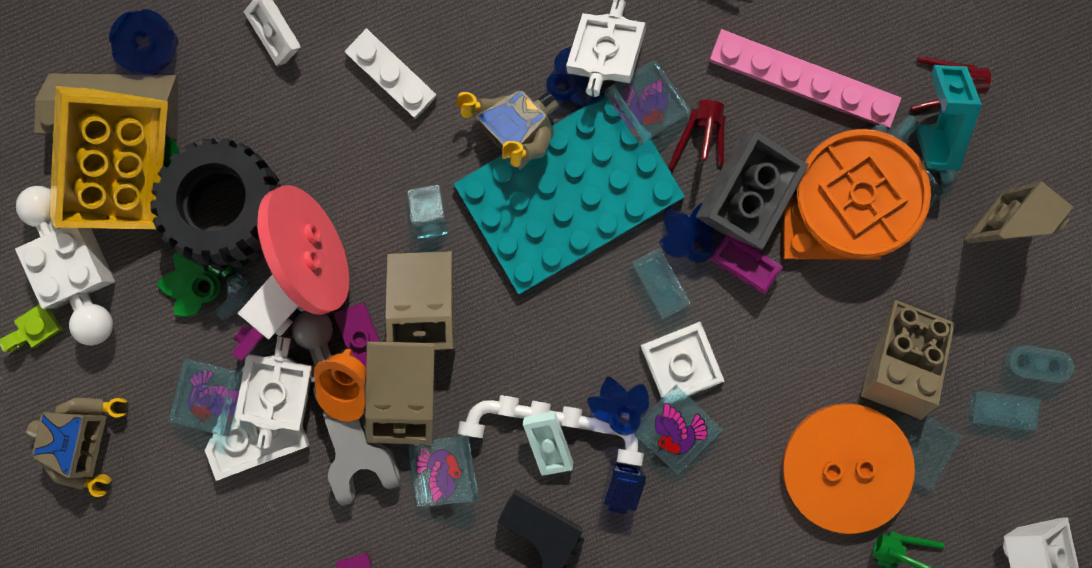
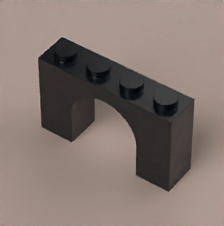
M514 489L498 519V523L528 539L536 546L542 558V568H568L565 565L570 554L576 555L584 542V538L581 537V526Z

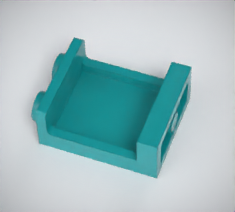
M934 65L931 79L941 104V110L936 125H918L916 135L928 169L938 171L961 170L982 103L966 66Z

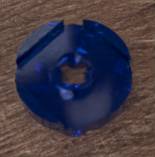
M149 9L129 11L122 14L113 23L109 32V42H111L114 60L121 67L134 74L156 75L172 61L176 52L178 37L174 33L171 24L160 14ZM148 34L150 37L148 40L150 42L149 46L138 50L139 43L136 42L137 37L144 38Z

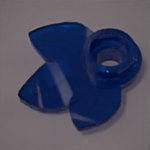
M572 46L562 50L555 58V71L547 78V92L556 101L564 102L571 100L579 106L593 105L604 99L605 94L602 89H600L599 96L594 97V92L592 96L586 93L590 80L588 76L567 73L566 65ZM559 82H565L568 84V88L560 91L556 88V85Z
M702 203L693 210L690 217L674 209L666 210L664 226L668 235L663 237L659 244L668 255L675 258L687 257L696 263L705 262L713 255L715 245L711 236L714 228L696 218ZM694 242L701 245V252H697L694 249Z
M607 377L601 386L600 397H589L587 404L591 414L596 419L609 423L610 428L617 434L627 436L638 430L641 423L640 416L649 408V395L644 384L637 385L627 392L613 378ZM619 418H625L628 424L622 423Z

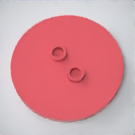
M285 185L268 192L263 197L259 206L258 234L265 260L275 280L285 294L307 312L323 315L340 308L344 304L349 291V269L342 242L331 220L322 207L309 194L295 186Z

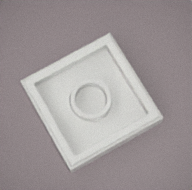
M701 322L694 323L640 345L663 404H670L725 382Z

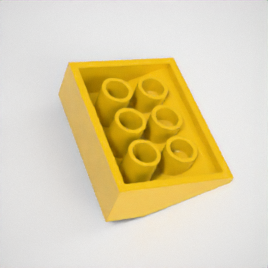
M56 86L49 216L55 228L156 229L153 219L157 216L151 212L150 202L156 200V196L151 193L153 183H159L161 180L158 173L163 166L167 101L89 88Z

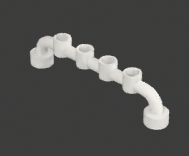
M500 395L499 401L488 400L477 403L469 411L466 422L459 421L457 434L483 438L485 425H480L479 420L486 413L524 419L527 416L553 411H550L551 404L532 401L531 407L518 405L519 398ZM566 406L563 407V413L556 412L561 426L622 437L625 441V450L618 449L616 462L642 466L644 453L638 452V439L635 432L627 425L613 422L614 415L595 412V417L590 418L582 416V409Z

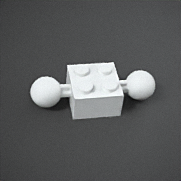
M44 186L29 187L18 196L16 212L24 223L37 228L40 238L15 248L41 308L57 309L70 303L74 310L69 320L71 335L81 344L98 345L111 335L113 319L104 307L92 303L89 294L115 283L112 273L92 229L55 228L49 216L51 189Z

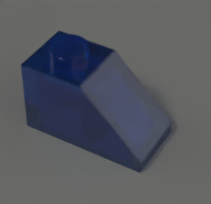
M610 462L602 498L603 503L609 505L608 510L621 514H627L628 509L636 511L646 481V475L642 468Z

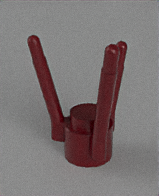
M922 56L917 58L919 63L932 66H966L978 94H985L990 89L991 73L988 68H976L975 64H959ZM939 99L913 105L910 107V111L925 110L941 106Z
M700 100L698 109H691L689 122L668 165L669 171L674 169L696 122H698V128L705 130L701 160H707L712 131L717 129V163L720 166L724 164V125L726 116L723 115L724 104L713 100Z

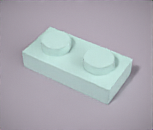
M556 411L524 417L523 427L541 475L573 470V459Z

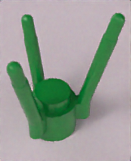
M890 530L888 535L881 533L878 536L873 547L872 557L877 559V564L886 568H898L894 563L899 565L902 561L915 568H933L905 555L906 547L902 545V542L944 549L945 544L933 540L900 535Z

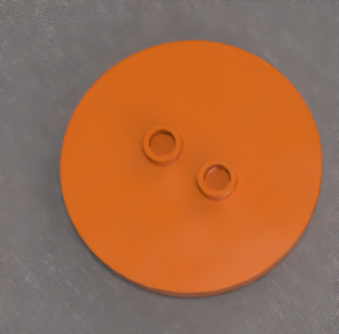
M849 130L823 141L811 152L805 161L809 165L796 187L797 209L807 231L817 242L830 251L857 259L885 256L908 243L924 223L931 200L929 177L918 155L900 139L876 130Z
M841 403L813 412L795 428L785 447L782 472L785 487L791 500L807 519L829 531L856 534L882 526L901 510L912 490L915 463L912 449L906 436L890 418L867 406Z

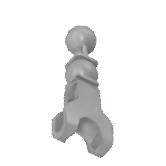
M305 310L299 313L292 323V337L299 346L310 351L316 366L318 362L328 360L332 356L327 344L333 333L332 322L326 314L316 315ZM314 376L310 378L311 382L315 381ZM314 385V389H313V391H314V398H315V400H316L317 403H318V400H317V397H316L315 385ZM323 412L336 453L335 460L328 472V480L340 505L344 506L353 501L356 493L353 475L360 469H369L376 472L383 487L387 489L400 486L401 477L392 450L383 443H367L366 423L363 415L358 420L344 422L334 419L326 412Z

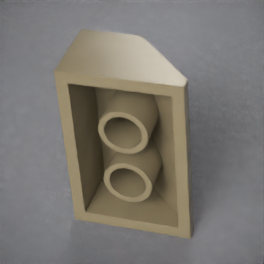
M1042 181L1003 190L964 240L971 244L1056 234L1069 221L1067 215L1073 209V206Z

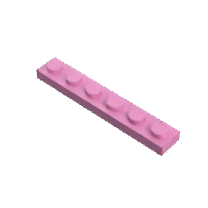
M723 29L719 32L708 61L884 129L891 127L901 101L899 96Z

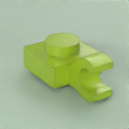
M40 304L14 320L19 329L1 338L0 347L4 353L7 351L14 352L27 342L32 348H37L61 332L63 328L50 309H42Z

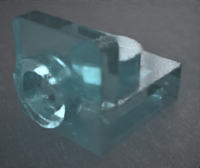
M439 184L408 190L411 222L417 238L433 239L441 234L448 233Z

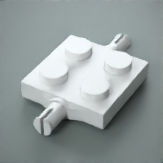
M613 0L610 14H582L566 67L569 74L588 76L590 78L586 88V93L592 96L593 92L594 97L599 96L603 80L631 83L646 27L645 22L631 21L622 17L626 7L624 0H620L619 3L618 0Z
M277 336L275 354L272 356L264 357L249 354L245 360L234 419L251 422L260 427L258 443L256 445L259 448H271L273 430L281 428L295 431L302 430L311 383L310 378L312 377L314 366L297 363L287 358L291 338Z

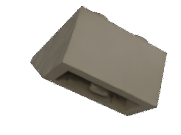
M452 251L387 254L386 342L435 343V350L456 348Z
M894 300L869 363L861 397L922 420L939 406L955 323Z
M367 341V443L433 444L435 343Z

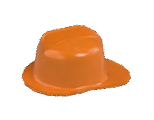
M346 349L342 354L338 353L331 356L328 360L318 362L314 367L316 397L321 408L332 418L339 421L352 422L358 420L364 414L366 406L365 366L360 360L353 357L351 349Z

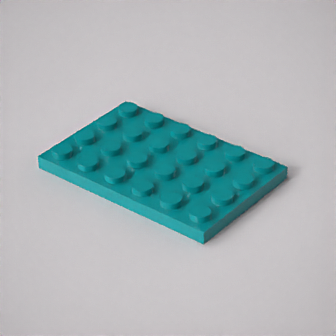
M620 86L552 125L554 134L545 155L541 158L530 160L521 170L512 166L509 158L502 159L501 155L454 183L455 188L518 294L523 293L685 197L645 128L633 121L627 107L618 106L619 93L622 92Z

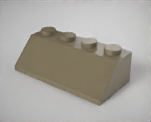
M49 73L35 99L34 133L53 138L56 86L89 88L165 100L168 102L165 136H170L173 140H177L179 76Z

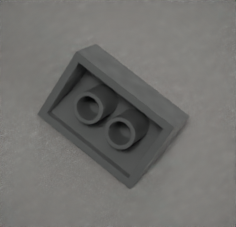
M757 131L742 133L699 209L696 218L724 235L763 250L809 164Z

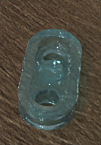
M1016 345L1007 352L1005 364L1009 372L1018 377L1062 383L1067 381L1074 372V362L1071 356L1059 350L1029 345ZM1020 355H1023L1025 363L1020 367L1017 359ZM1054 360L1057 367L1055 371L1051 372L1049 364Z

